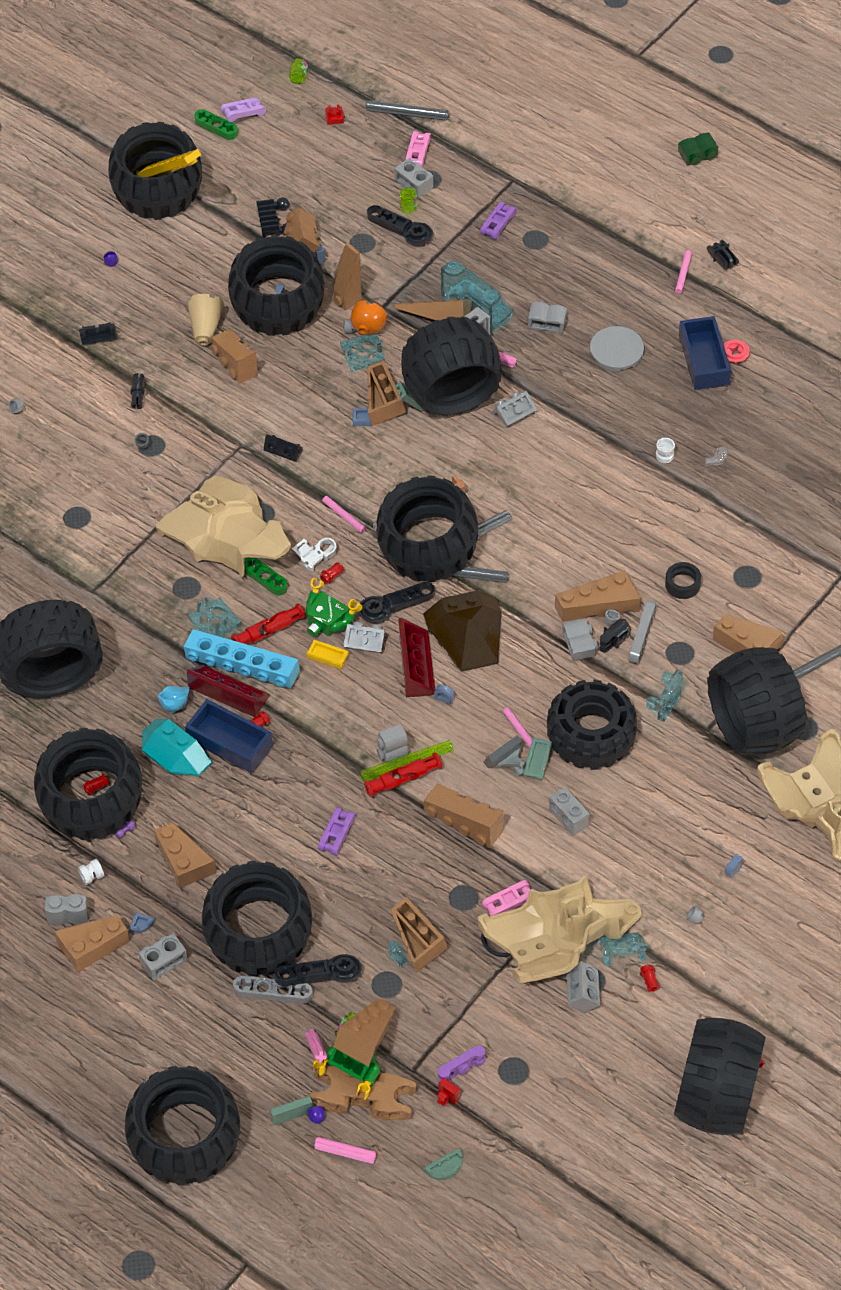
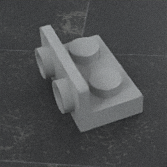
M525 391L513 394L507 402L505 399L498 402L492 412L494 415L498 414L505 427H508L536 412L538 409L528 392Z
M353 622L352 625L347 624L343 647L382 653L384 638L387 632L382 630V626L371 625V628L364 627V624Z

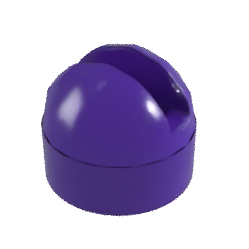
M108 251L104 254L105 265L112 267L118 263V257L115 252Z
M323 1106L307 1110L311 1122L320 1123L324 1120L325 1112Z

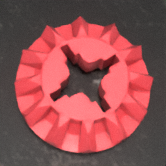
M729 340L723 344L729 363H743L745 359H748L750 350L746 343L740 340ZM738 349V353L732 355V352H735Z

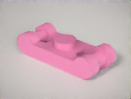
M413 131L406 160L411 158L423 168L431 133L420 134L418 131Z
M523 880L484 899L482 906L489 911V916L513 910L526 902L530 885L527 880ZM499 902L500 906L495 907L494 905Z

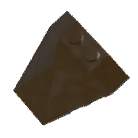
M479 590L441 598L423 613L428 631L431 635L435 636L438 644L441 647L443 646L450 659L461 672L498 664L502 612L497 597Z

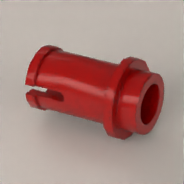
M336 562L329 569L321 572L320 579L325 584L332 583L335 577L344 572L343 566Z
M263 711L262 713L258 712L257 716L250 721L262 727L268 725L270 718Z
M102 774L91 781H85V784L82 786L87 795H93L95 791L108 786L109 781L105 774Z
M651 964L642 966L640 968V976L645 981L647 991H657L660 986L654 973L656 971Z

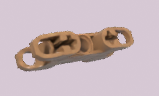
M326 1066V1071L323 1075H319L320 1068L314 1071V1078L330 1085L326 1091L309 1094L314 1106H323L325 1110L330 1112L345 1113L348 1110V1105L371 1108V1116L377 1119L388 1121L411 1119L412 1108L398 1103L396 1098L400 1095L416 1093L417 1083L395 1074L381 1073L378 1075L377 1081H374L373 1085L370 1086L368 1098L364 1100V1092H359L358 1096H356L360 1083H364L363 1081L354 1078L335 1066Z

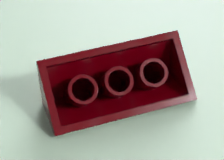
M399 618V640L406 698L434 695L435 683L429 632L410 621Z
M205 665L187 670L189 689L253 717L257 716V713L260 712L270 696L265 691Z

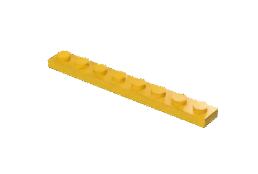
M196 149L151 164L136 173V175L154 178L191 166L198 161L196 158L201 156V153Z

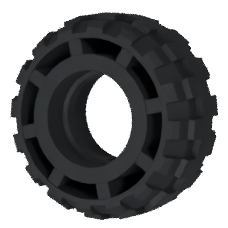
M582 680L578 681L574 686L570 684L565 687L552 700L547 716V736L552 742V749L559 753V757L565 762H572L575 767L581 769L583 767H590V770H597L600 766L607 768L615 764L616 760L620 761L628 754L630 747H633L637 731L636 710L634 705L631 704L630 698L623 691H618L615 685L611 683L603 684L601 680H593V682ZM585 714H596L607 719L609 724L603 728L592 730L581 727L575 720Z

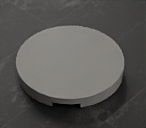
M612 326L598 331L593 336L590 343V353L595 363L601 368L609 371H620L621 369L633 368L642 360L644 343L635 331L626 327Z

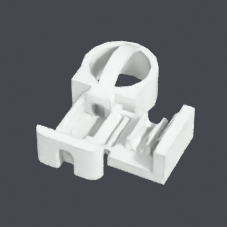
M331 538L321 539L314 547L307 545L308 541L303 539L292 548V553L294 555L297 554L301 558L302 565L310 572H314V566L322 559L327 561L337 551L336 542ZM324 544H331L324 552L320 549Z

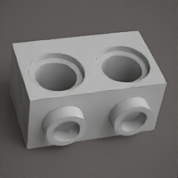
M408 158L394 168L395 181L414 196L417 193V198H420L433 188V175L411 158Z
M566 787L549 796V810L572 836L589 826V812Z
M174 933L162 937L157 943L146 946L139 952L140 964L152 980L188 961L186 949Z
M580 961L576 967L566 973L568 1005L586 1013L600 1006L599 976L597 968Z

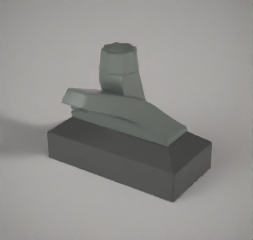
M516 735L490 754L483 763L487 768L510 767L518 776H521L524 772L522 765L525 764L524 760L518 756L522 740Z

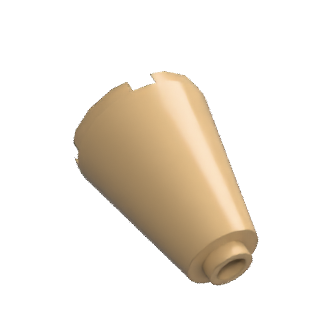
M210 294L193 295L191 300H188V309L194 340L199 345L206 346L212 342L211 337L215 334L223 309V301L217 296L211 298Z

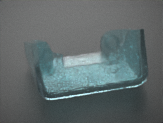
M450 261L441 267V296L447 301L450 297H457L458 300H461L467 296L472 299V301L488 312L491 334L512 318L513 308L505 298L461 263Z

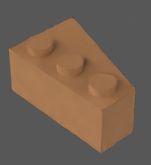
M117 915L54 931L57 945L77 972L130 942L128 929Z

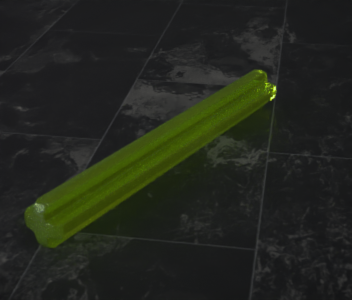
M450 740L367 768L360 772L363 781L377 778L383 773L405 766L417 759L430 757L434 752L438 756L453 750Z

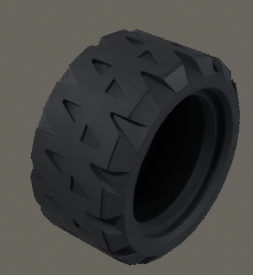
M62 600L37 601L14 610L5 619L0 621V679L2 684L15 694H21L23 697L50 698L67 694L89 682L102 665L103 651L92 614L78 603Z

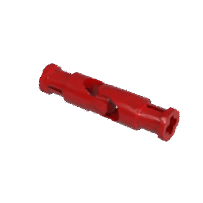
M297 603L295 607L287 611L283 610L270 619L262 620L245 628V631L242 633L231 635V640L243 644H254L272 635L276 630L285 629L291 626L293 622L305 619V612L301 605ZM261 625L262 629L266 632L263 635H260L259 628L261 627Z
M434 752L430 757L417 759L405 766L379 775V778L364 781V787L368 796L373 797L374 794L380 791H388L410 780L427 775V772L431 770L441 769L440 757ZM398 774V779L393 778L395 775Z

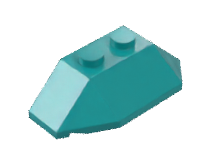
M155 719L142 731V752L170 774L199 776L212 765L211 760L197 740L170 719Z

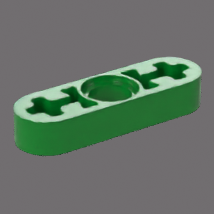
M204 109L195 112L196 125L227 140H233L238 136L237 126L234 123ZM213 123H220L217 127L212 126Z
M247 557L244 559V573L274 595L280 596L287 592V580L257 558ZM263 573H268L270 577L267 579H262L260 575Z

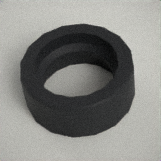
M679 562L670 566L666 572L665 579L667 592L679 599L695 596L701 587V573L699 569L688 562ZM684 574L691 576L694 579V583L686 587L678 586L672 581V578L676 575Z

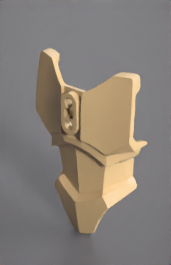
M213 476L206 480L199 491L191 494L188 502H184L170 513L164 515L156 525L158 534L161 536L166 535L184 544L190 550L196 562L208 560L223 563L225 566L238 571L241 578L244 576L245 558L253 557L275 560L285 555L291 547V543L287 539L280 521L269 520L268 523L263 521V511L257 495L249 487L220 476Z
M830 729L820 737L810 765L794 773H788L774 767L770 762H765L758 765L756 772L780 814L786 819H798L811 828L817 826L829 838L833 859L841 862V738L835 729Z
M583 876L578 882L563 886L557 890L539 892L531 889L526 902L520 908L493 916H488L487 913L478 916V927L486 938L512 955L514 962L518 965L517 968L513 969V977L519 983H525L570 972L578 965L579 956L584 953L587 944L604 935L608 939H620L642 917L640 906L631 899H594L586 876Z

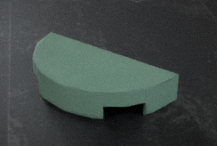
M460 1148L423 1168V1171L429 1177L436 1180H446L454 1177L462 1167V1152Z

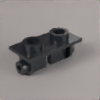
M111 322L99 324V327L96 328L95 325L82 326L79 329L81 344L117 339L115 324H111Z
M266 434L263 450L297 462L298 453H302L303 447L300 444L280 439L275 435Z

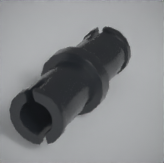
M138 373L133 375V386L130 389L132 395L131 407L135 409L136 403L137 409L142 408L145 389L143 388L144 375L141 373L139 380Z

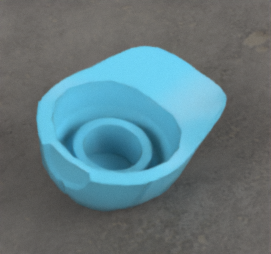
M167 686L158 694L161 706L171 713L184 708L188 701L189 687Z

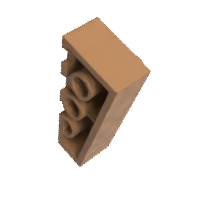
M624 570L555 594V609L562 622L582 618L587 619V616L594 615L604 617L605 612L609 609L616 610L620 614H624L625 611L640 612L641 598Z

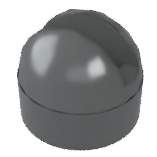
M139 433L135 437V444L138 448L145 449L149 446L150 439L147 434Z

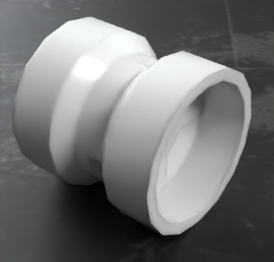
M670 438L659 439L656 444V459L661 463H669L674 458L675 443Z
M97 859L90 861L88 865L78 867V872L85 885L92 883V880L96 878L101 879L104 877L103 869Z

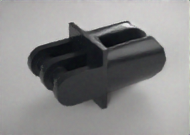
M722 239L720 243L715 242L713 246H707V251L712 256L713 262L717 261L726 270L733 267V265H737L739 259L729 249L730 244H727Z
M619 619L609 628L604 627V633L600 636L599 647L602 653L608 652L612 647L618 649L619 643L629 635L627 620Z

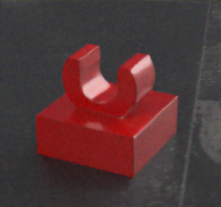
M337 104V107L328 105L325 108L327 125L344 123L342 106Z
M443 1077L438 1083L439 1094L437 1098L439 1099L437 1103L444 1107L448 1101L454 1104L460 1099V1088Z

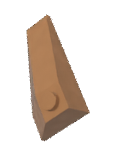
M349 243L345 244L336 267L333 287V300L337 306H341L345 311L362 300L360 252Z
M472 299L443 302L431 301L426 303L394 304V308L430 319L442 320L452 316H466L471 312Z

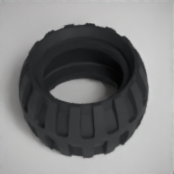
M157 121V123L145 122L142 125L133 126L118 137L110 154L108 174L116 198L128 212L144 219L154 218V220H161V218L174 217L181 211L184 212L190 206V203L195 200L202 181V162L200 156L196 158L198 161L193 165L180 168L162 177L147 178L132 174V172L141 167L196 150L197 147L185 131H181L178 126Z
M271 235V237H260L254 242L246 244L241 252L236 255L228 278L229 297L240 320L245 325H249L253 331L266 333L269 336L289 335L291 332L302 330L307 323H311L315 318L324 296V276L317 257L303 242H298L289 236ZM271 277H287L301 283L295 290L283 294H264L252 288L255 283Z
M452 316L442 320H435L431 324L421 327L413 336H410L407 344L402 349L401 369L406 388L414 401L429 414L449 416L459 415L470 409L473 410L484 401L489 400L491 395L499 388L502 375L499 351L486 329L474 319L470 320L464 316Z
M435 476L413 477L409 481L401 482L396 485L392 492H388L378 511L376 533L379 547L387 562L404 577L407 576L417 582H436V580L443 578L448 579L457 571L460 572L474 554L479 532L475 509L462 489L445 478L440 479ZM441 517L449 519L454 523L447 533L431 540L411 541L401 536L404 529L410 524L425 518Z
M765 647L744 649L721 660L709 671L707 684L712 712L726 742L739 755L757 756L778 751L794 742L806 729L807 713L800 684L791 665L788 664L786 658L777 649Z
M80 728L78 731H68L62 734L60 738L50 742L46 751L42 752L34 776L35 796L45 818L54 828L59 829L61 833L71 838L77 837L80 840L86 841L95 838L103 839L114 832L116 834V832L123 828V825L126 824L125 822H130L135 815L142 796L141 770L133 752L120 738L114 734L110 735L102 729ZM101 769L117 776L112 787L105 793L93 798L77 800L60 793V789L67 779L82 771Z
M248 861L246 864H237L230 867L225 874L222 873L214 881L203 903L202 928L206 942L213 954L221 963L227 964L231 970L238 973H247L249 976H257L258 974L271 975L275 973L279 966L292 964L295 957H298L304 950L312 928V909L304 887L295 879L292 873L284 868L277 867L271 862ZM252 900L271 901L280 905L289 914L285 924L278 931L266 937L250 938L238 935L225 923L232 910L242 903Z
M725 1018L698 1019L681 1081L674 1116L687 1125L703 1132L719 1135L742 1133L766 1037L754 1028L736 1020Z
M171 1066L162 1072H155L149 1077V1080L145 1083L142 1082L136 1089L126 1111L125 1135L131 1154L149 1175L154 1174L157 1180L167 1184L172 1182L178 1186H187L188 1183L204 1182L212 1174L216 1175L225 1167L226 1161L228 1162L237 1147L240 1135V1116L231 1092L223 1083L219 1082L216 1076L208 1071H200L197 1067ZM177 1104H195L203 1107L216 1119L214 1129L206 1139L194 1146L185 1148H174L161 1144L152 1137L149 1129L155 1117L166 1108Z

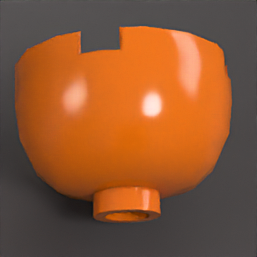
M365 300L359 301L352 309L350 317L352 326L362 335L371 336L377 334L386 323V311L374 302L371 305L367 304Z

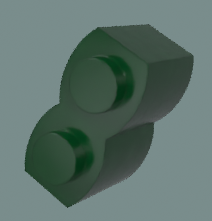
M707 132L699 134L694 138L680 141L678 143V152L686 165H696L702 160L715 158L718 155V145L711 134Z

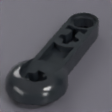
M372 205L367 209L369 221L402 235L406 242L413 246L425 245L432 238L433 230L425 223L412 222V220L378 205ZM372 212H378V213H379V214L376 215V216L371 215Z
M422 582L383 596L367 597L360 602L362 610L359 611V615L368 623H380L391 613L431 600L434 597V585L430 582ZM429 589L431 593L424 594L421 590Z
M340 954L329 960L283 965L275 970V982L280 986L326 980L348 983L359 977L362 965L355 956L349 954ZM282 973H286L289 975V977L282 979L279 977V975Z

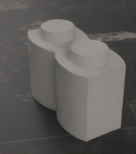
M533 302L528 317V328L563 333L567 308L561 305L549 306L542 302Z
M585 618L564 622L562 631L572 661L594 657L598 646L596 639H592L591 624L587 623Z
M401 724L378 733L376 742L379 749H377V754L380 760H384L385 764L408 756L407 735Z
M79 894L67 897L53 895L45 898L47 922L52 925H61L67 922L72 924L87 922L88 904L86 896Z

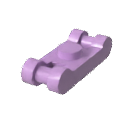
M255 97L223 104L220 107V111L226 115V119L229 122H233L237 118L258 114V116H262L266 113V108Z

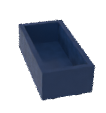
M715 316L680 321L679 338L694 389L729 385L731 369Z
M208 699L204 701L185 726V732L197 740L202 748L250 773L255 770L273 746L272 732Z

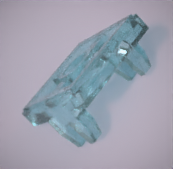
M378 334L364 335L340 341L341 349L351 372L367 368L383 360L385 361ZM362 343H369L374 348L367 349L363 347ZM356 345V352L351 353V347ZM366 351L368 354L361 357L358 355V352ZM376 353L372 359L368 360L370 354Z
M207 596L205 604L200 600L197 604V611L188 615L189 620L198 631L223 637L241 626V621L220 597L213 601ZM218 609L224 611V613L213 615L211 610ZM205 614L208 618L207 623L201 625V618ZM212 619H219L221 621L217 625L210 624Z
M676 670L674 674L663 672L661 682L666 685L659 699L648 697L646 700V707L658 713L657 720L662 722L666 720L681 696L683 672Z
M638 932L623 934L620 939L599 938L605 966H610V956L638 952L640 961L646 960V943Z

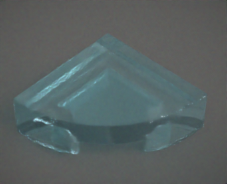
M394 940L389 942L388 955L399 967H403L407 962L402 950Z

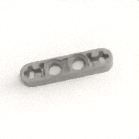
M646 601L630 650L629 662L639 664L654 618L657 602Z
M239 976L233 982L234 992L240 997L301 1004L310 1002L313 997L312 987L308 983L280 986L275 982V979ZM244 983V988L240 989V986ZM260 985L268 986L266 992H259L257 988ZM281 987H286L289 990L284 995L279 994L277 991ZM302 990H306L304 996H301L300 994L302 993Z

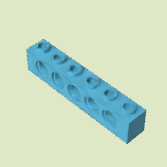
M195 629L192 630L183 646L186 658L191 661L223 668L226 671L240 673L246 677H254L260 681L271 682L280 687L291 688L300 671L298 659Z

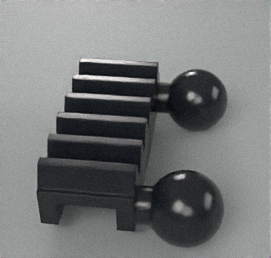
M281 197L276 202H274V199L256 201L262 237L265 238L266 234L276 233L278 236L283 234L285 236L286 223L279 227L276 209L280 211L287 210L290 205L289 200Z

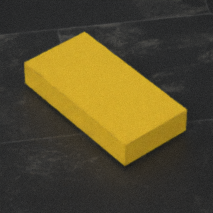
M313 640L306 653V658L341 670L349 657V651L317 640Z

